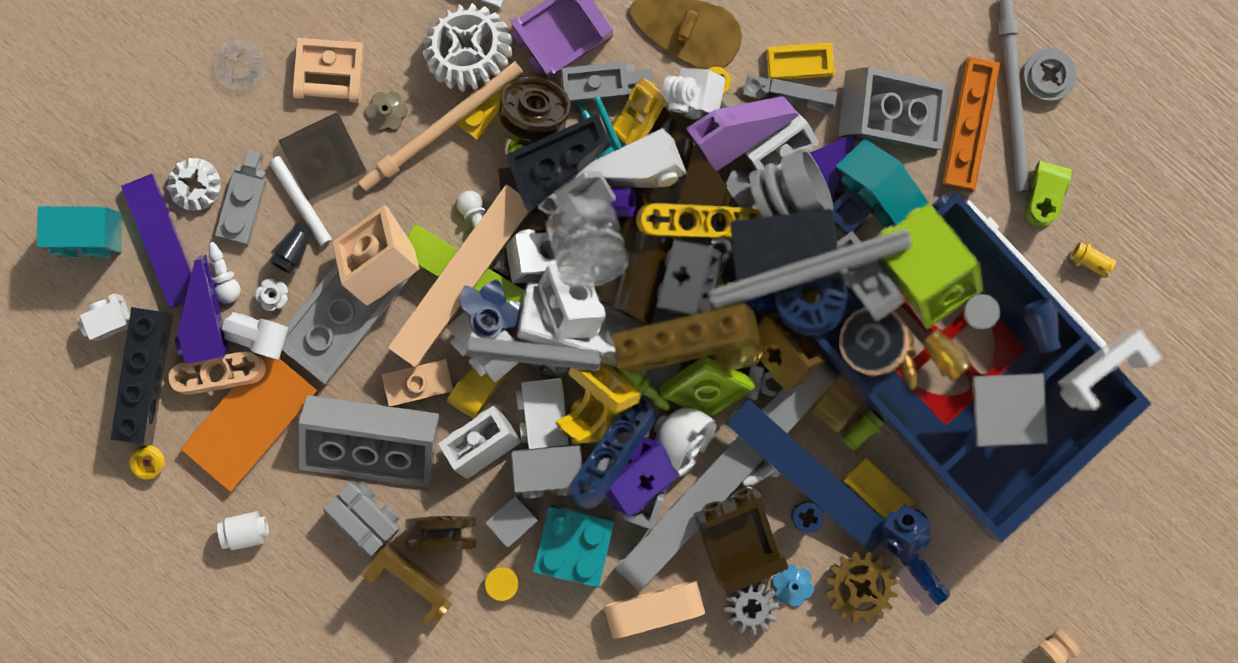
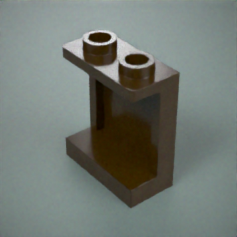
M755 488L741 489L735 492L732 498L722 502H710L704 505L701 511L694 513L716 581L728 595L789 569L785 556L777 549L763 507L766 504L765 498Z

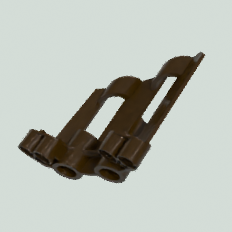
M664 106L648 135L664 129L674 139L687 173L683 175L685 180L678 205L741 208L728 191L726 183L696 144H692L673 116ZM634 188L636 210L633 213V217L615 218L602 267L584 263L589 277L594 281V289L599 302L614 307L644 326L688 317L669 313L658 307L657 293L660 284L665 279L667 271L666 256L669 250L672 249L674 240L710 247L712 238L659 236L643 233L637 225V214L641 208L650 205L654 188ZM687 211L682 212L678 218L679 226L683 230H690L694 225L692 214ZM654 212L646 218L647 222L652 223L653 229L655 224L664 223L655 216ZM715 213L711 218L712 228L715 230L718 221L724 230L726 227L724 215ZM735 262L733 263L727 285L737 282ZM748 299V300H745V301H742V302H739V303H736V304H733V305H730V306H726V307H723V308H727V307H731V306H735V305H739V304H744V305H746V306L749 307V304H750V300H751V299ZM711 303L710 311L718 310ZM749 346L707 356L749 376L751 364L758 359ZM700 358L692 359L691 363L693 364Z

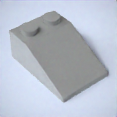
M872 67L846 70L838 136L848 137L851 135L856 137V140L861 141L866 139L874 143L942 150L949 85Z

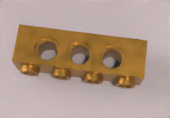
M744 304L612 334L617 366L629 373L760 344L755 312Z

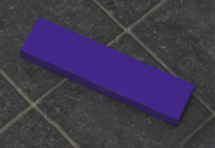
M149 174L124 184L121 188L168 306L172 309L184 304L192 269L156 178L153 174Z

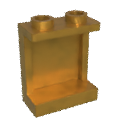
M391 545L382 548L362 574L363 578L373 584L388 570L430 602L432 608L421 621L425 625H428L432 619L438 623L453 604L448 600L453 592Z

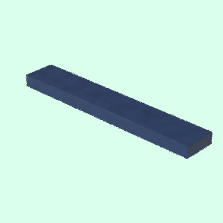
M746 398L726 420L725 424L864 548L872 553L882 542V523L884 519L751 400Z

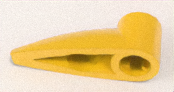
M523 339L515 340L516 342H524ZM472 368L456 384L447 399V403L472 420L482 413L509 371L498 381L494 382L486 373L481 377Z

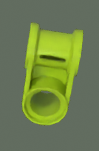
M1040 160L1037 162L1025 209V216L1031 225L1045 227L1058 218L1064 196L1069 187L1072 169ZM1041 204H1044L1045 210L1050 212L1045 217L1041 216V210L1036 209Z

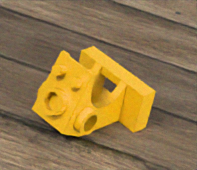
M601 363L597 371L570 368L568 375L586 389L585 396L576 400L571 407V413L556 420L555 424L561 428V434L569 435L573 439L572 443L576 446H579L580 443L599 442L619 412L639 402L641 392L607 364Z

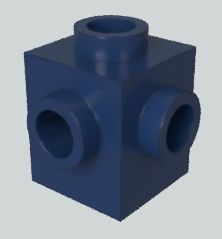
M905 503L897 512L891 511L882 523V547L908 565L918 554L923 553L931 542V521L928 520L923 512L917 509L913 510Z

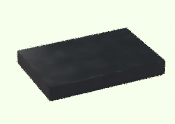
M833 208L730 221L737 282L838 250ZM841 270L805 282L841 278Z

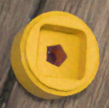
M142 445L131 454L129 465L137 477L151 480L163 471L165 458L158 448L152 445Z

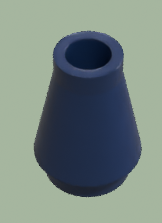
M1040 300L1024 307L1026 314L1023 317L1039 346L1040 352H1049L1060 348L1057 307L1053 306L1052 300Z

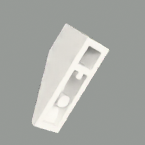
M661 129L591 162L574 177L576 178L586 171H600L609 187L657 188L659 186H670L677 182L679 177L687 173L674 139L664 129Z

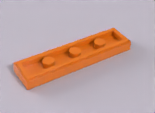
M970 56L966 58L941 186L968 192H975L1000 62Z

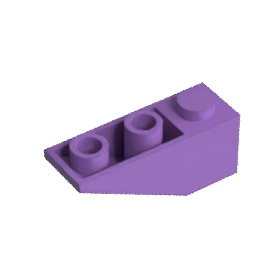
M782 96L713 110L686 129L697 147L717 172L752 147L757 146L777 130L785 127L789 122L797 118L799 114Z

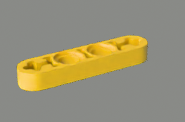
M651 204L640 209L636 220L639 229L648 235L732 239L730 221L750 219V215L751 219L761 218L762 215L755 208ZM653 210H655V216L657 217L670 216L669 223H657L654 229L652 223L647 222L646 218L653 214ZM684 211L691 213L694 217V225L688 231L683 230L678 223L679 215ZM715 213H721L726 219V227L721 232H716L711 226V218Z

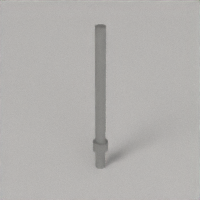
M999 0L1001 21L998 22L999 36L1003 37L1016 192L1030 191L1016 44V34H1019L1018 20L1014 19L1013 0Z

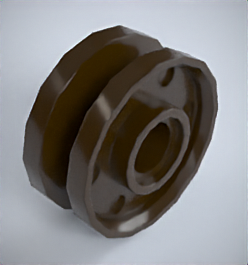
M524 76L510 81L504 87L497 121L499 128L509 139L527 146L565 129L571 104L567 93L556 83L537 76Z
M428 516L405 520L407 529L421 531L420 538L406 541V550L455 551L477 547L476 538L461 536V529L476 526V517Z

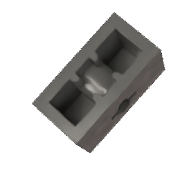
M674 240L673 247L666 256L667 271L665 279L660 284L657 293L658 307L669 313L683 316H693L709 312L712 303L710 291L716 287L723 254L712 247Z

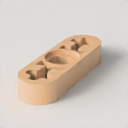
M249 351L228 354L224 357L190 364L183 362L171 369L169 384L175 391L185 395L253 384L263 378L266 365L260 356ZM248 360L255 364V368L249 371L250 375L240 370L234 371L233 366L236 368L246 367ZM222 364L225 369L224 377L218 382H212L210 379L211 369L215 365ZM185 372L193 376L200 375L201 380L197 378L187 380V386L180 383V379L185 377Z

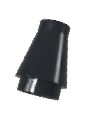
M295 223L287 235L271 250L272 256L269 262L288 274H292L295 268L299 269L312 231L299 223Z

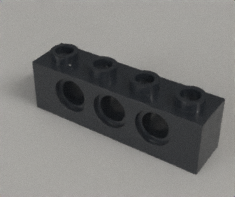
M131 307L110 440L142 445L153 444L173 319L172 313Z

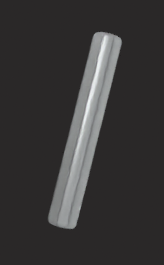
M469 337L467 340L466 355L473 358L594 371L599 370L601 365V352L599 350Z

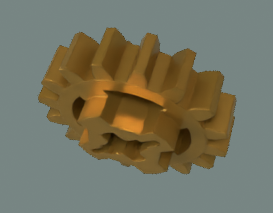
M853 551L851 555L852 560L850 561L843 556L839 557L842 564L840 568L831 565L830 569L835 575L834 578H825V582L832 585V589L825 591V595L835 598L830 607L832 609L841 607L839 616L842 619L851 614L852 623L857 624L859 618L863 617L865 623L871 624V615L875 614L879 619L884 618L881 612L883 607L892 610L893 606L888 602L889 597H898V594L891 590V586L896 585L898 580L888 577L893 571L891 566L881 567L884 561L882 557L879 556L874 561H871L872 556L870 552L866 551L862 559L856 551ZM855 566H867L860 573L851 574L848 572L849 569ZM878 575H880L883 582L882 594L877 591L876 580L879 577ZM849 579L860 583L867 580L865 586L869 588L868 590L873 593V596L863 592L858 593L856 596L857 589ZM840 581L846 584L847 595L844 601L840 595ZM871 601L875 604L867 609H856L864 602Z

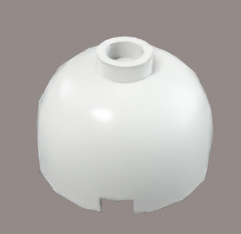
M682 408L672 412L669 416L663 415L654 427V432L657 433L654 441L661 444L670 458L672 466L679 472L680 477L695 466L697 462L693 458L699 451L704 454L717 426L714 423V419L694 408Z

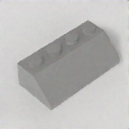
M307 395L299 420V470L430 488L438 439L439 414Z

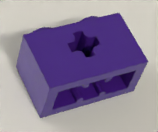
M645 437L606 496L616 510L630 517L632 514L643 510L647 502L657 493L667 490L671 486L672 481L680 474L672 466L670 458L661 444Z

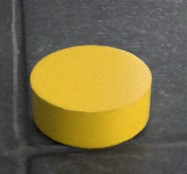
M508 567L493 569L485 580L487 593L493 599L499 601L512 598L519 587L517 574Z

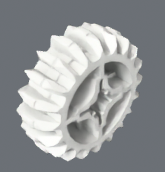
M473 3L468 10H464L463 6L458 4V12L452 13L446 9V18L441 19L435 16L434 22L437 27H427L429 37L423 39L425 47L423 56L428 63L429 71L434 74L438 82L445 81L446 86L450 89L458 84L459 90L462 92L465 91L467 85H471L473 90L477 91L478 83L484 82V84H488L491 76L495 77L500 74L499 68L508 67L507 58L512 57V49L510 47L512 45V38L508 34L506 23L504 21L501 22L496 12L490 14L489 9L485 6L478 11ZM492 37V47L485 56L483 49L487 45L486 41ZM451 40L453 45L448 50L449 54L443 58L444 48L448 41Z

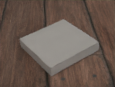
M1043 374L972 377L976 446L1047 443Z

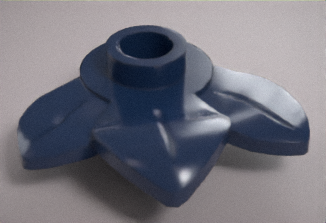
M496 279L487 283L479 292L467 285L463 287L460 294V305L470 317V328L478 337L492 339L498 336L502 329L515 328L519 324L522 303L506 302L505 293L499 280ZM481 321H487L490 327L484 326Z

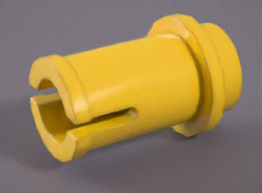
M1079 242L1070 256V259L1075 261V266L1082 265L1103 278L1109 276L1107 270L1112 272L1116 264L1115 259L1091 248V243L1089 242L1085 244Z

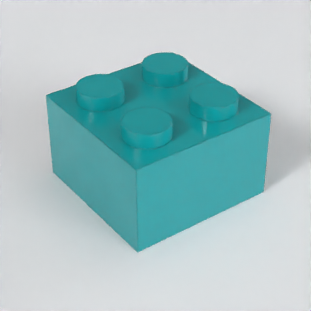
M866 139L860 142L836 165L843 175L840 181L844 187L856 193L874 211L875 218L885 228L889 226L895 227L904 221L905 217L912 210L921 209L930 204L903 164Z
M37 206V247L48 250V255H54L57 258H78V252H82L81 255L90 256V258L107 259L111 258V253H121L122 213L105 206Z
M549 505L533 572L599 587L614 519Z

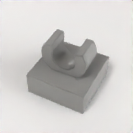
M760 359L755 360L751 364L749 377L754 379L755 389L746 394L745 397L757 400L762 392L767 396H776L779 389L768 384V378H774L773 374Z

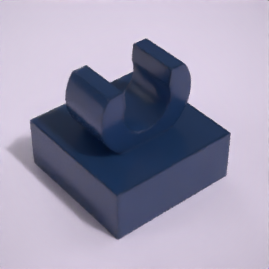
M851 189L833 204L834 222L846 235L852 231L854 233L858 231L874 216V211Z

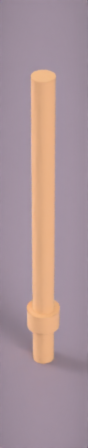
M514 61L501 71L499 75L492 78L488 84H484L392 156L386 155L377 162L378 167L359 180L361 187L367 192L385 177L391 178L400 171L399 166L523 72L520 66Z

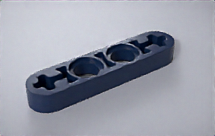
M641 395L637 404L619 412L572 481L571 493L574 501L581 508H593L603 500L657 418L654 403L649 397ZM635 411L640 412L637 417H635ZM626 432L632 435L631 439L624 444L614 442L615 437L620 433ZM609 458L614 461L613 466L607 470L596 468L600 460ZM592 486L594 490L592 493L587 491L584 493V495H582V489L589 490Z

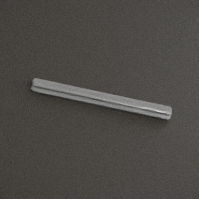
M899 230L710 291V299L715 309L730 306L909 249L912 245L911 238L907 230Z

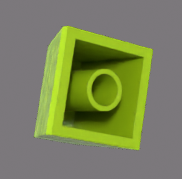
M930 204L921 209L912 210L905 217L904 221L893 228H886L877 236L881 237L903 229L908 231L912 242L909 249L878 258V260L926 329L983 291L978 262Z

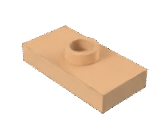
M447 359L382 374L389 407L450 393L454 389Z

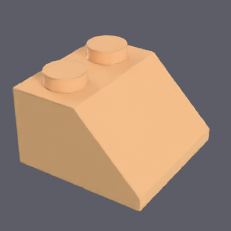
M385 205L333 241L341 285L366 306L376 299L383 297L389 290L403 280L410 278L419 270L413 245Z

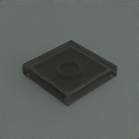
M339 112L278 140L308 201L367 172Z

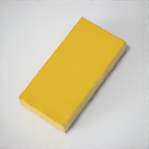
M832 43L766 47L768 79L773 78L784 81L834 77L835 75Z
M864 457L842 480L882 519H885L891 511L897 512L904 503L909 507L915 503L867 457Z

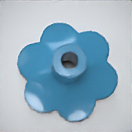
M788 565L789 569L776 574L773 578V584L777 588L775 595L780 602H789L792 606H800L805 598L812 596L814 593V587L810 583L811 574L807 569H798L795 565ZM793 584H797L796 589H792Z

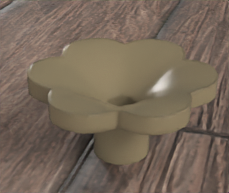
M391 91L387 94L377 92L372 97V103L367 106L366 114L370 119H373V125L377 130H385L386 128L396 130L401 127L402 118L408 114V108L401 102V96L397 92ZM388 107V110L383 111V108Z

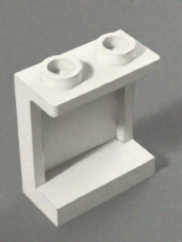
M1141 330L1121 333L1060 380L1058 383L1063 388L1060 394L1071 408L1077 407L1079 410L1095 409L1100 404L1089 391V387L1125 359L1132 368L1152 366L1161 359V356Z

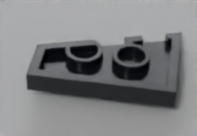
M598 114L506 155L528 213L611 147Z

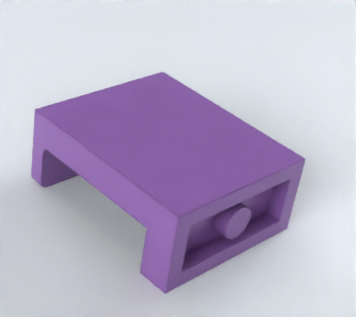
M545 0L520 18L514 17L510 20L513 28L509 31L511 37L519 48L525 45L531 54V57L527 59L537 75L544 73L547 79L552 78L561 72V68H567L613 37V29L593 0Z

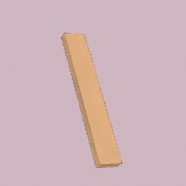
M507 184L388 346L390 350L412 366H418L460 308V294L465 285L472 288L476 286L527 216L528 211L518 192Z

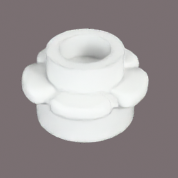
M272 278L266 279L261 283L262 286L257 288L256 300L261 303V307L264 310L274 311L276 308L281 309L286 305L288 289L283 282H276ZM270 292L275 293L274 298L269 297Z

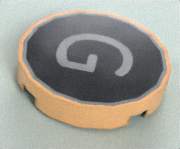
M867 308L856 311L845 322L840 333V348L844 359L855 370L867 375L883 374L895 370L904 361L909 350L908 332L905 323L893 311L878 321L874 319Z

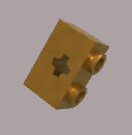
M777 311L766 315L758 324L760 344L749 346L754 355L763 362L773 374L774 379L786 391L805 383L828 359L810 336L795 333L784 325Z

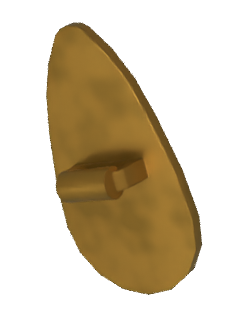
M637 0L630 6L629 12L631 17L649 39L678 59L696 68L705 70L712 67L723 68L733 61L740 50L742 41L740 24L731 12L721 6L699 0Z

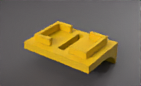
M642 77L635 84L627 103L612 125L623 147L648 135L667 102L663 93L656 88L657 84ZM640 115L644 118L642 123L638 120Z

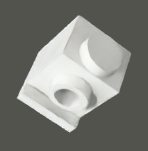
M109 295L110 303H107V300H101L87 307L89 312L81 314L80 318L77 319L79 329L84 337L88 336L90 340L100 341L128 329L130 313L122 295Z

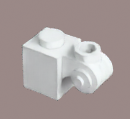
M681 68L679 77L668 76L663 84V96L669 103L668 110L685 113L686 118L698 121L713 110L720 109L726 78L711 70Z

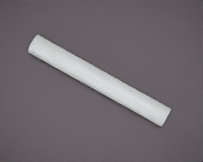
M280 156L275 157L269 162L270 166L320 246H324L332 238Z

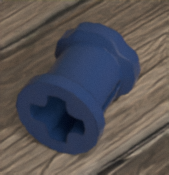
M804 501L795 505L791 511V520L794 526L802 532H815L823 523L824 517L821 509L811 502ZM808 508H811V515L815 516L814 522H807L806 526H802L803 520L799 518L800 512L806 513Z

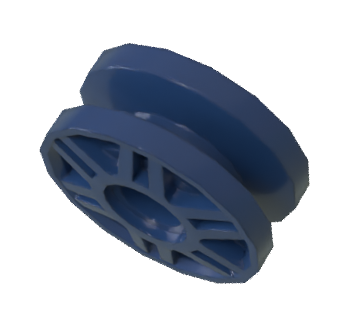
M842 276L837 279L799 283L775 291L777 313L784 325L795 333L806 336L823 335L834 329L844 318L848 305L846 282ZM808 292H816L820 295L818 302L813 304L804 302L802 297Z

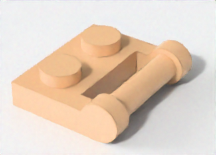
M297 38L293 97L297 99H305V96L349 99L350 103H360L364 43ZM306 73L350 77V86L306 83Z

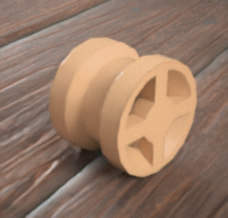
M1059 627L1054 631L1053 637L1050 640H1043L1038 644L1052 663H1066L1071 657H1078L1081 654L1077 645Z

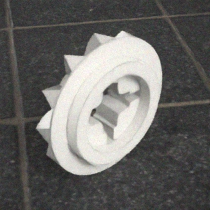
M188 158L180 163H176L175 168L168 174L167 189L172 201L186 210L198 211L205 209L214 203L220 193V176L215 167L203 159ZM194 175H198L197 181L205 186L206 190L202 188L194 189L189 195V186L182 181V178L185 180L187 178L193 179Z

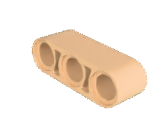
M697 581L674 585L604 606L612 639L634 635L705 614Z

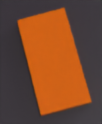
M260 355L266 365L263 378L253 384L233 387L180 448L230 492L234 491L300 414L307 395L315 396L318 393V390L281 358L275 359ZM253 364L246 372L248 373V375H250V369L255 368V364Z

